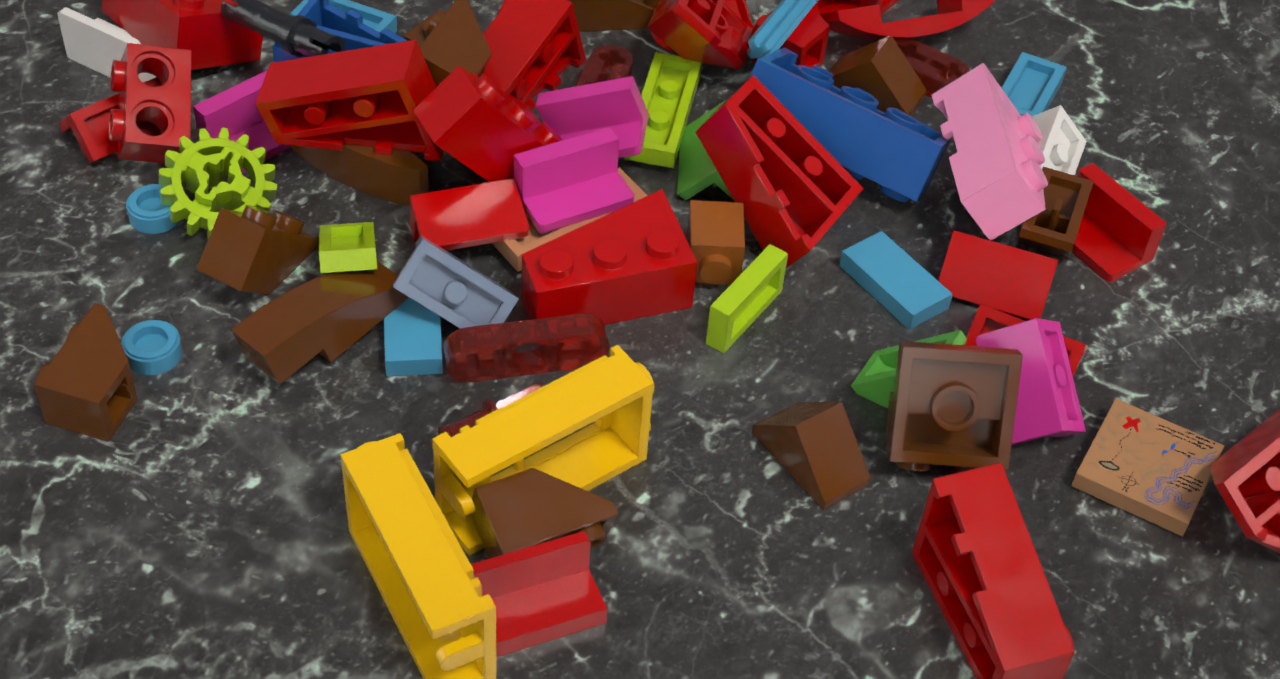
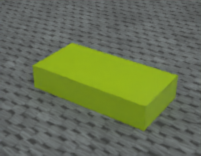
M374 222L320 225V273L377 269Z
M769 244L710 306L706 336L707 345L724 354L782 292L788 258L787 252Z

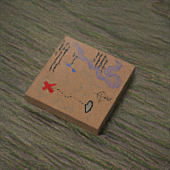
M1115 398L1071 486L1183 537L1212 473L1209 465L1220 457L1224 445Z

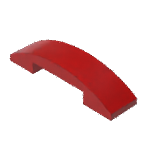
M936 0L938 14L885 23H882L880 4L821 13L820 15L830 26L829 30L838 34L865 40H881L891 35L895 40L926 36L952 29L979 15L996 0Z

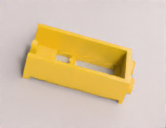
M616 345L610 349L609 358L604 355L476 420L475 426L470 428L466 425L460 428L458 435L451 438L447 432H444L432 438L435 500L460 546L468 556L484 548L471 517V514L475 512L472 496L476 487L535 468L589 491L647 459L654 382L644 365L639 362L635 363L619 345Z
M401 433L379 441L367 442L357 449L341 454L349 532L423 679H497L496 606L489 594L482 596V584L478 577L474 578V569L408 449H405Z

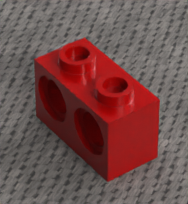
M127 43L121 61L113 60L110 89L112 92H119V110H111L109 140L118 141V159L165 163V153L167 150L180 153L179 138L185 136L190 139L192 50ZM138 74H152L159 79L162 86H148L139 79ZM140 121L151 122L159 128L161 135H146L139 130L136 123Z

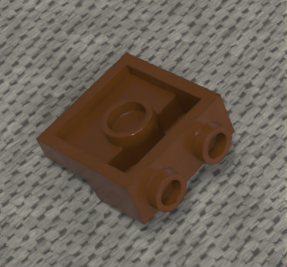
M900 341L894 392H890L884 443L889 460L897 462V466L912 471H928L932 468V464L955 466V470L963 472L1001 462L1004 470H1008L1023 354L1018 349Z

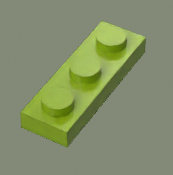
M655 52L641 94L649 114L642 152L638 155L624 157L625 160L674 168L700 80L702 62Z

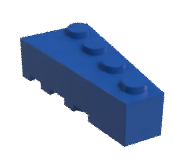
M785 47L757 59L750 77L754 75L854 179L862 180L863 177H866L882 185L880 190L885 195L901 202H908L909 199L917 201L926 193L951 139L946 140L941 132L897 108L889 107L885 113L876 109L879 104L878 100L860 88L843 86L840 89L834 86V80L832 79L834 74L820 66H813L811 68L796 65L795 62L798 54Z

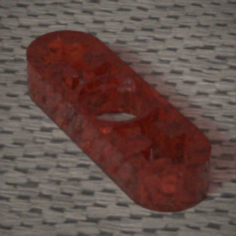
M574 314L461 328L446 338L443 349L447 370L452 378L461 382H478L579 369L604 355L607 356L610 351V344L604 323L599 317L592 314ZM523 344H540L537 349L530 352H514L515 348Z

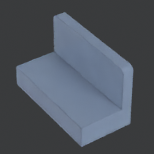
M421 235L415 243V250L392 286L489 346L519 298L512 291Z

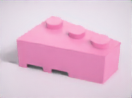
M980 64L933 93L934 105L942 111L948 120L940 125L942 135L946 140L953 137L957 148V153L950 156L949 161L960 201L987 238L991 241L1046 210L1043 188L1048 186V182L1041 169V164L1045 162V157L1038 141L1043 139L1042 133L1029 113L1020 115L985 64Z

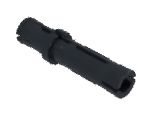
M232 0L238 3L237 7L224 1L221 3V12L225 19L236 22L280 43L284 51L295 57L328 54V50L334 52L346 51L345 41L341 37L318 29L316 23L305 16H291L258 0Z

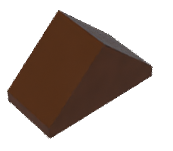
M891 35L841 56L829 71L834 74L832 78L834 86L840 89L843 86L860 88L868 92L879 102L876 109L884 113L887 108L891 107L912 116L925 98L927 91Z
M1043 166L1042 171L1048 182V186L1043 188L1046 210L1023 222L1018 244L1069 258L1094 181Z
M797 402L753 425L752 433L822 510L869 486L871 478L842 402Z

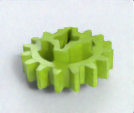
M205 128L200 129L199 141L193 143L185 136L179 138L180 153L167 150L165 153V166L167 168L159 169V185L163 186L160 189L161 205H172L170 208V220L172 223L185 218L188 220V235L192 236L199 228L207 230V238L209 239L221 208L243 212L246 204L271 212L272 204L269 201L275 200L277 184L271 182L275 178L276 168L274 164H263L266 154L264 147L250 151L248 149L249 136L246 134L239 137L236 142L229 140L228 128H222L218 138H211ZM242 168L249 173L254 188L250 186L251 180L242 175ZM226 176H228V181L223 182ZM182 181L186 183V189L195 194L193 202L185 194L181 184ZM209 186L213 187L210 193L208 194Z

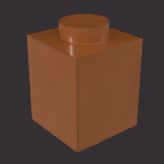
M690 200L686 239L697 260L695 283L731 285L742 273L745 252L743 203Z

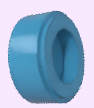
M159 184L146 185L129 195L126 201L127 213L131 226L137 231L146 234H159L173 229L180 223V221L172 223L170 220V208L172 205H161L160 189L163 186Z
M147 320L132 326L126 331L121 342L129 361L130 369L142 375L165 373L175 367L182 357L183 351L178 330L172 324L161 320Z

